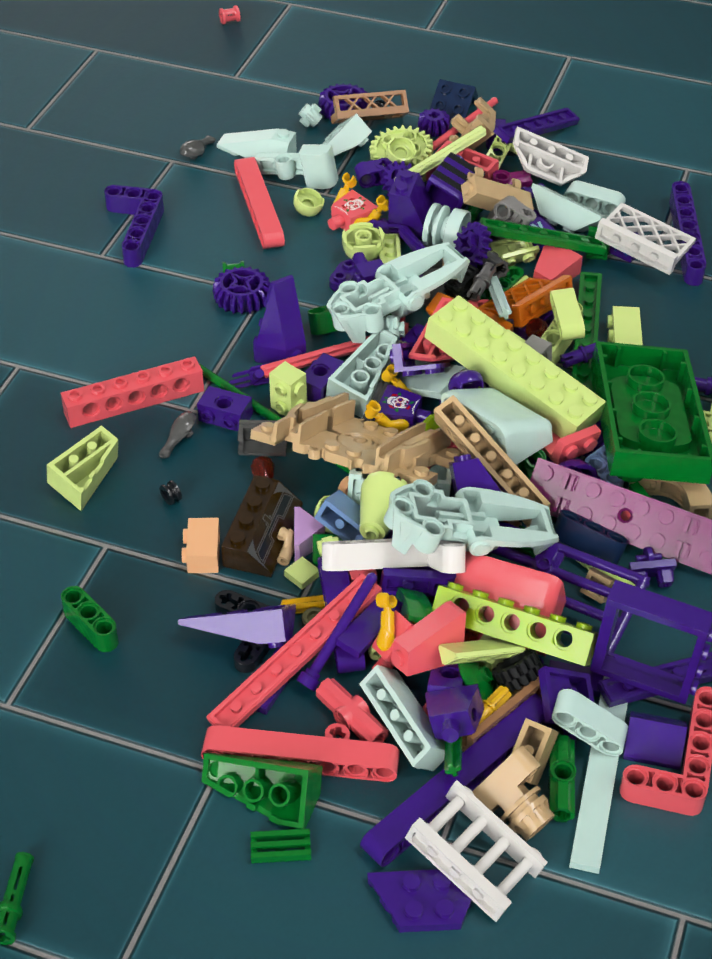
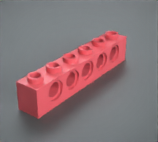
M194 356L61 392L64 414L70 428L203 392V370Z

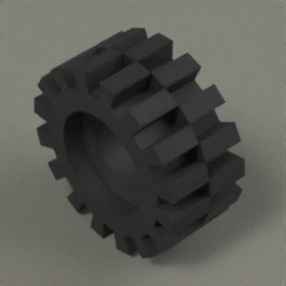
M469 264L462 283L456 279L447 281L448 283L444 285V288H446L444 290L445 295L453 298L459 295L466 301L470 300L472 294L470 297H467V292L473 284L474 276L479 274L481 270Z
M527 648L523 653L498 663L497 667L492 669V675L498 686H506L510 692H514L515 689L519 690L522 686H527L530 684L529 682L538 679V670L544 667L537 652Z

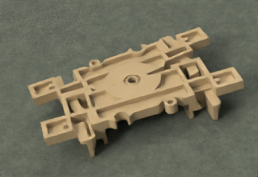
M346 392L334 397L328 396L316 402L300 403L293 407L287 416L275 423L263 422L261 425L251 429L250 439L273 446L284 440L292 442L293 451L308 454L309 459L318 460L321 457L325 461L347 467L349 470L360 468L362 469V474H371L378 471L391 472L395 474V478L399 476L400 481L404 479L407 484H411L417 479H423L435 485L438 473L429 471L427 467L436 464L450 469L449 462H454V456L464 455L457 448H447L451 445V439L441 428L425 431V422H420L398 433L396 428H385L379 426L374 421L364 422V419L354 418L356 401L353 399L349 400V393Z

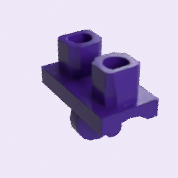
M645 547L643 555H636L635 562L629 563L630 570L648 577H656L658 587L660 588L670 587L674 582L673 572L677 566L676 558L662 560L661 553L653 554L651 547Z

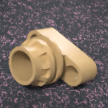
M523 745L514 751L472 792L492 812L501 807L505 813L500 819L504 823L509 821L508 827L515 833L520 834L525 841H528L542 830L555 817V814L549 809L547 797L545 795L538 796V793L541 791L539 786L529 791L524 785L542 765Z

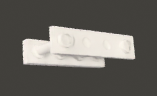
M456 780L445 796L450 803L430 823L424 822L419 817L409 829L405 839L489 917L497 922L512 903L507 898V894L527 872L536 878L548 862L537 849L529 846L478 800L468 787L463 786ZM460 810L472 821V824L452 844H448L438 834V831ZM483 831L495 844L475 865H471L460 853ZM505 851L518 864L498 886H494L483 874Z

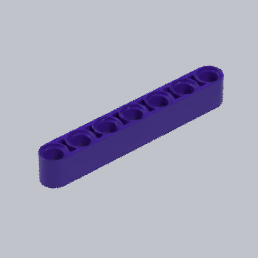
M676 181L672 184L669 200L673 226L696 238L693 246L680 259L683 278L688 285L699 286L703 283L706 258L691 187L687 182ZM676 240L678 244L687 243L682 240Z

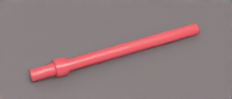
M493 97L486 103L493 107L498 104V99ZM477 107V110L464 119L470 123L476 119L478 114L481 115L483 112ZM454 127L449 129L433 141V150H436L449 140L451 135L454 136L459 131Z

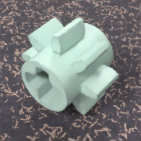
M307 103L299 112V115L302 117L299 121L305 127H309V125L312 127L316 126L322 118V115L319 113L322 109L316 104L310 106Z
M396 315L385 316V327L383 329L397 336V341L400 340V337H405V322H400V318Z

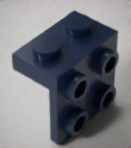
M440 79L429 110L431 108H439L440 111L444 110L446 114L450 115V120L457 114L466 118L471 103L474 104V101L478 99L476 87Z

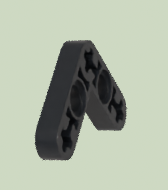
M222 590L215 596L216 611L222 614L236 611L235 608L237 610H246L269 606L232 590ZM242 640L234 652V666L236 670L242 673L254 671L270 650L268 643L255 644Z

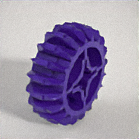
M344 83L341 85L335 84V86L330 85L320 93L318 106L322 109L320 111L321 115H324V118L331 121L330 116L335 113L333 96L367 92L364 91V88H358V85L352 86L351 83L348 85ZM358 99L355 103L361 109H365L368 105L363 99ZM344 100L339 101L340 111L348 110L350 105Z
M233 266L232 270L225 269V273H219V277L215 278L212 287L215 303L218 304L219 308H224L225 312L232 311L233 314L236 312L241 314L248 312L251 314L253 310L259 311L260 307H265L264 303L270 281L269 277H266L265 272H260L259 269L253 270L251 266L248 268H243V266L235 268Z

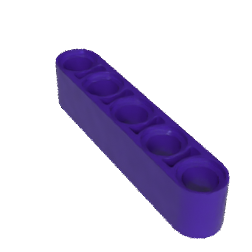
M318 557V571L326 607L350 585L348 571L322 570V557ZM338 646L333 650L338 674L364 671L366 669L364 654L358 659Z

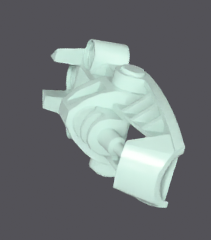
M449 242L410 252L381 265L375 273L376 279L369 283L365 280L358 283L355 281H345L339 285V289L332 295L326 305L332 315L333 326L337 331H346L353 343H363L366 340L365 331L377 333L383 330L385 327L384 316L391 313L401 319L420 309L424 304V300L430 298V291L448 280L456 279L462 283L470 261L467 257L462 256ZM443 258L444 266L421 278L419 277Z
M417 479L411 484L392 491L389 497V507L384 516L385 525L393 530L392 546L404 555L412 544L418 551L432 554L435 552L440 541L463 543L466 545V552L469 551L473 556L487 555L498 547H531L534 554L538 555L559 542L558 534L554 531L548 506L513 494L475 487L462 488L457 491L455 497H446L443 490L435 489L430 482L423 479ZM532 519L530 526L525 529L503 527L498 522Z

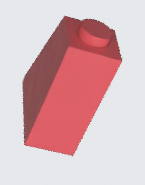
M544 245L534 269L533 278L556 280L563 275H572V279H574L581 272L583 256L570 249Z
M452 601L442 604L394 639L393 652L391 654L392 664L407 677L446 666L441 662L438 646L446 643L464 642L466 612Z

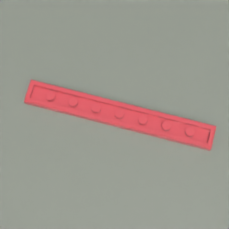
M364 573L359 575L206 716L207 720L212 725L239 727L322 649L366 578V575ZM374 584L353 620L376 599L378 593L382 592V588L379 585Z

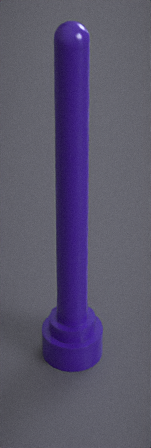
M371 572L366 576L311 667L301 671L296 680L309 689L315 691L320 684L319 678L321 675L319 673L335 649L337 638L346 631L377 581L375 573Z

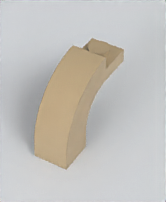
M644 478L639 481V484L649 495H661L671 498L682 509L712 520V493L706 484Z

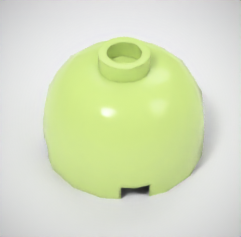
M369 222L349 225V229L346 232L344 229L342 233V246L346 255L352 259L355 253L362 252L367 261L376 259L384 246V232L382 228L379 227L378 230Z

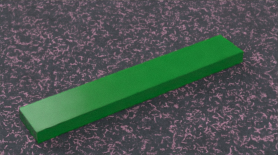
M484 217L480 218L479 222L488 227L487 230L491 232V236L604 256L607 250L605 243L595 239V237Z

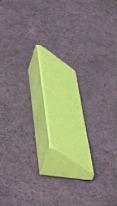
M498 638L446 643L438 646L441 662L444 665L507 659L526 650L523 646Z

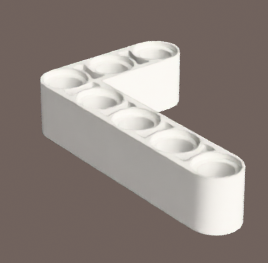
M392 538L322 542V570L324 571L428 566L442 573L458 574L466 572V545L460 542L440 541L435 552L432 554L422 553L412 544L405 555L392 546Z

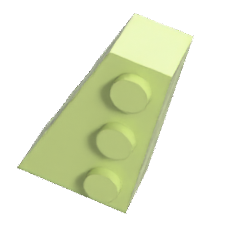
M101 425L47 464V483L82 511L117 460L118 439Z

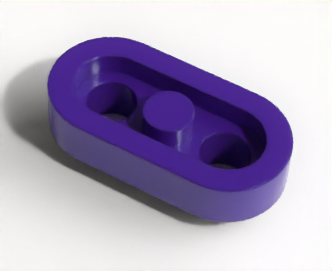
M352 259L342 261L329 277V286L333 291L336 292L339 289V285L345 281H354L352 274L356 270V266Z

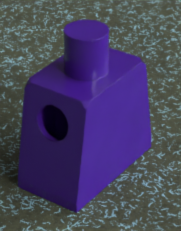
M478 684L425 693L428 717L435 739H443L446 742L452 743L457 741L460 736L472 735L476 732L484 712V704Z

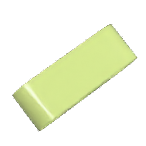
M574 288L550 290L551 308L561 341L585 338L584 321Z

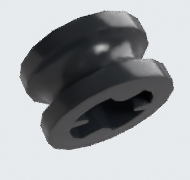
M173 480L168 481L167 486L163 484L159 487L161 496L168 505L174 504V500L180 501L182 499L181 491Z

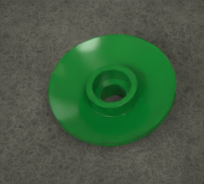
M478 662L458 664L465 685L478 684L482 700H486L494 692L491 683L493 675L487 666L482 667Z

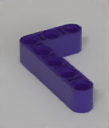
M107 186L104 189L106 209L114 213L134 215L122 242L124 264L127 267H138L143 263L164 213L162 192L157 189Z

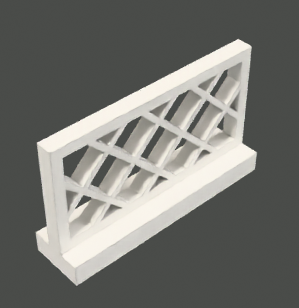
M621 203L606 219L602 218L599 221L595 239L668 275L674 271L675 265L693 246L696 238L624 203ZM623 211L630 216H621L620 213ZM633 222L634 226H626L625 223ZM639 222H645L649 225H640ZM652 231L653 235H644L643 232ZM658 231H664L667 234L659 235ZM670 240L672 244L663 245L662 241ZM676 240H682L687 243L678 244Z

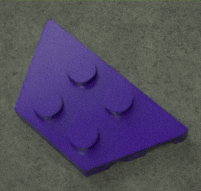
M439 869L367 873V883L370 887L374 888L380 897L381 905L392 916V922L399 933L461 930L467 911L473 901Z

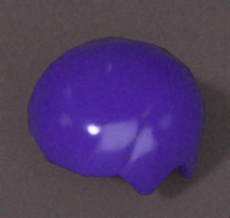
M469 369L461 370L454 374L448 383L449 390L478 388L479 386L484 388L482 375L478 371Z

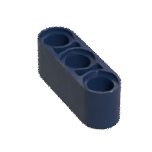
M561 510L553 525L560 542L616 565L619 563L628 545V540L622 535L569 510Z

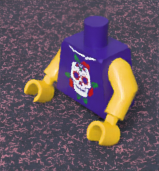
M390 364L382 372L381 377L383 381L391 382L392 384H388L379 403L371 400L366 405L365 417L368 419L374 418V422H377L379 426L396 428L398 433L417 423L423 422L430 414L433 415V412L422 409V397L408 389L400 378H396L398 372L394 373V365Z

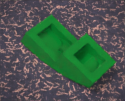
M398 587L396 598L403 603L400 614L408 621L417 623L433 612L430 601L423 592Z

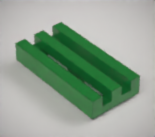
M310 828L250 832L251 863L311 860ZM287 848H305V850L284 851ZM275 849V851L257 852V850Z

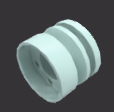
M433 203L427 213L423 226V245L429 247L449 242L455 248L456 244L453 241L458 238L457 232H462V226L467 227L468 222H471V212L455 208L450 214L449 206L444 205L442 207L439 203Z

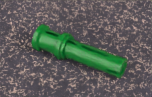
M27 852L16 853L3 901L0 902L1 945H10L15 942L17 921L23 915L20 905L27 886L31 866L34 862V857ZM18 876H20L19 882H18V885H17V888H16V890H15L16 883H17V880H18Z

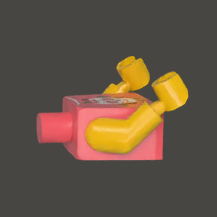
M346 172L342 176L345 185L343 188H340L331 206V218L328 219V226L333 231L338 228L347 231L351 224L379 220L382 216L381 212L389 210V200L384 195H380L376 199L377 205H375L356 191H348L349 188L356 186L357 180L354 175L350 180V175Z
M380 592L376 596L377 606L384 608V611H381L379 634L372 643V648L381 657L372 669L376 665L390 669L395 667L391 659L394 639L416 624V622L408 621L397 610L392 611V608H395L398 603L397 598L385 592Z

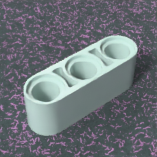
M578 180L573 181L564 193V196L606 216H609L621 203L625 204L626 202L625 196L618 191Z
M563 689L558 692L552 714L553 722L605 755L619 756L623 753L628 726L624 721L575 690Z

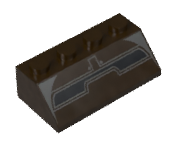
M258 475L254 476L221 546L223 567L272 578L278 564L277 558L284 544V541L278 540V532L281 527L293 529L294 507L302 508L303 502L279 480Z

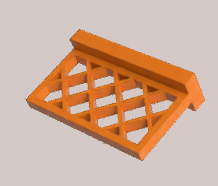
M563 275L556 280L529 277L505 291L504 294L512 311V314L508 315V317L514 320V327L522 328L552 310L550 290L572 288V275ZM492 299L478 307L498 316Z

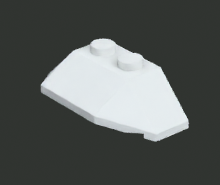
M518 126L515 129L513 145L524 171L559 186L587 172L588 156Z

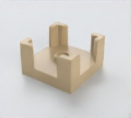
M481 97L474 101V105L483 112L481 115L478 114L476 119L468 123L460 114H457L451 120L452 126L461 133V137L478 126L486 128V136L467 147L472 150L494 135L496 111ZM451 135L449 141L454 142L460 137Z

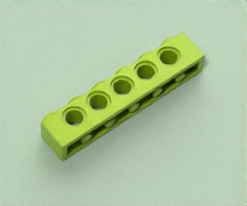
M448 581L447 585H438L432 610L434 611L447 601H452L459 607L460 600L464 598L469 605L466 612L465 628L582 666L591 664L599 634L592 631V625L578 621L576 625L566 623V617L553 613L550 614V617L540 615V609L527 605L524 606V609L514 606V601L499 597L498 601L488 598L489 593L473 589V593L464 591V586L458 583ZM488 606L494 611V617L490 622L484 617V610ZM513 614L518 616L520 620V625L516 630L511 628L509 624V619ZM539 622L546 628V634L543 638L538 637L535 633V626ZM564 631H568L572 635L573 640L569 646H565L561 642V634Z

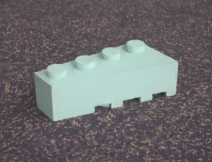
M384 329L380 332L372 333L328 378L325 397H334L344 392L349 393V400L353 399L356 401L354 414L363 418L366 405L370 402L390 358L392 344H396L398 337Z

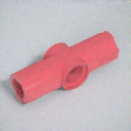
M327 678L321 682L316 690V697L333 712L337 723L347 726L362 741L384 742L388 737L389 730L370 713V709L362 697L359 695L352 696L334 678Z

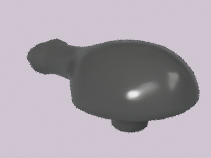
M207 135L200 140H188L182 144L179 152L182 156L196 159L197 156L204 154L205 146L215 142V138Z
M186 411L174 420L170 428L169 438L160 450L159 457L168 458L174 447L184 437L188 438L193 435L194 432L191 429L196 421L195 413Z

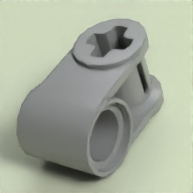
M514 196L505 197L496 203L493 208L494 215L501 221L529 226L530 222L536 218V213Z

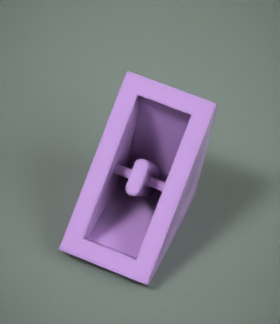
M294 507L295 561H297L302 556L305 558L313 552V534H325V526L300 507Z

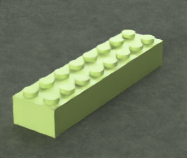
M458 295L428 318L424 336L427 340L465 368L478 371L482 375L483 381L492 388L543 418L548 419L552 424V432L560 438L593 426L600 420L606 403L604 399Z

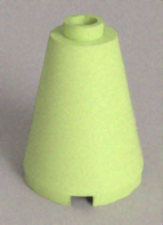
M378 471L371 473L361 485L359 530L360 534L367 540L383 539L389 532L390 528L385 525L384 516L389 507L390 493L399 487L407 485L404 479L398 480L394 477L395 474L391 472Z

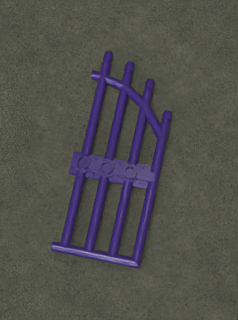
M498 521L500 526L519 528L506 522ZM558 542L536 555L535 558L506 547H498L496 550L490 551L493 554L531 569L554 575L565 582L608 598L612 588L559 568L565 556L634 582L636 587L646 589L650 581L648 576ZM566 596L567 601L564 607L602 622L603 610ZM622 611L620 617L617 618L609 652H615L633 614ZM568 631L563 632L565 634L572 636L571 633Z

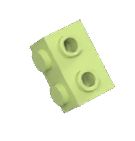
M284 361L269 373L270 404L272 409L281 415L287 416L293 407L307 402L305 372Z

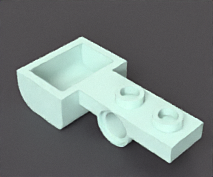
M303 144L299 153H257L255 157L261 174H278V178L281 180L292 179L295 175H304L306 188L329 189L334 187L339 179L332 144Z

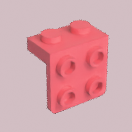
M595 424L562 438L552 432L553 442L542 448V450L553 463L559 465L561 462L593 451L598 444L601 430Z

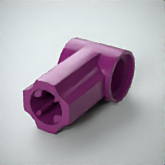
M505 170L493 172L492 181L513 185L512 179L515 178L521 181V188L532 185L531 174L524 170L511 173Z

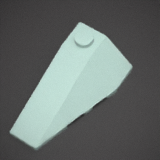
M355 114L340 123L324 139L325 142L322 144H332L335 157L357 145L359 147L363 146L369 140L367 136L372 131L358 114Z
M277 128L224 134L219 140L217 148L231 155H240L245 158L256 157L257 153H296V132Z

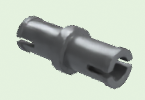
M490 262L484 263L479 274L474 276L473 284L467 292V297H470L472 294L471 301H479L484 290L490 286V280L497 270L495 266L492 268L494 264Z

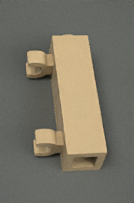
M474 167L475 174L468 172V180L461 185L464 204L492 211L496 203L507 196H514L526 207L534 210L531 192L521 190V181L518 179H512L513 185L502 184L483 178V169Z

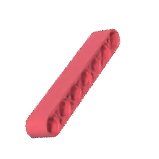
M255 157L235 159V173L262 248L269 249L284 246L283 230Z
M219 725L207 728L201 752L203 759L204 753H216L323 766L322 775L379 782H391L396 779L400 750L388 743Z

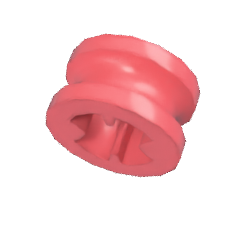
M341 723L331 724L325 730V737L336 738V735H341V739H350L349 729Z

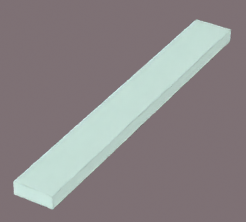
M600 694L599 706L625 722L628 702L609 708ZM592 746L569 867L599 874L619 756L605 755Z

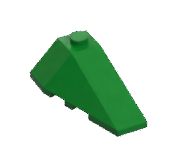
M204 753L202 782L225 796L233 797L244 803L248 809L258 811L267 816L269 821L277 825L305 829L320 796L323 766L296 761Z

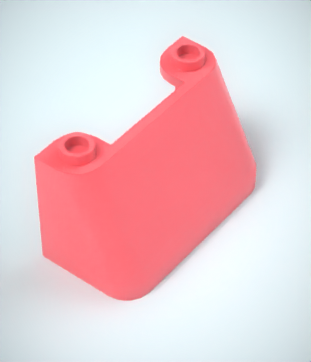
M469 551L466 552V572L456 574L454 583L463 585L464 591L473 593V589L489 593L488 598L498 601L499 597L514 601V606L524 609L525 605L540 609V615L550 617L551 613L561 616L567 601L564 583L558 577L488 556H473ZM463 598L459 602V607L467 612L469 605ZM488 606L484 610V617L489 622L494 617V611ZM513 614L509 619V624L515 630L519 627L520 620L518 616ZM540 622L535 626V633L538 637L543 638L546 634V628ZM536 651L538 655L546 657L545 653Z

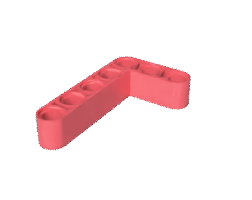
M700 687L695 693L690 713L681 774L641 765H629L623 771L619 788L623 799L631 803L688 816H695L702 812L708 793L712 765V687Z

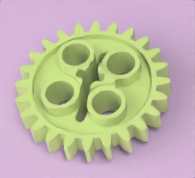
M404 125L400 129L394 126V130L386 128V133L380 131V136H374L375 140H372L371 146H369L371 160H378L380 158H388L386 153L387 144L393 137L403 136L409 138L417 150L416 156L411 162L412 167L434 153L433 140L430 139L429 134L426 135L425 131L419 132L418 127L412 130V126L405 129Z

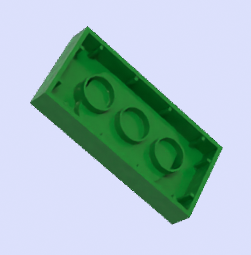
M596 341L591 367L596 394L606 401L600 421L609 474L617 476L626 482H639L644 478L709 484L712 476V443L688 350Z

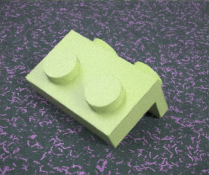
M508 238L491 242L488 246L508 263V267L523 261L524 263L533 261L540 250L538 245L533 246L531 242Z

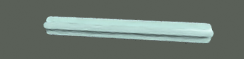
M492 276L490 286L488 287L498 316L504 317V320L509 319L508 315L512 314L511 308L498 277Z

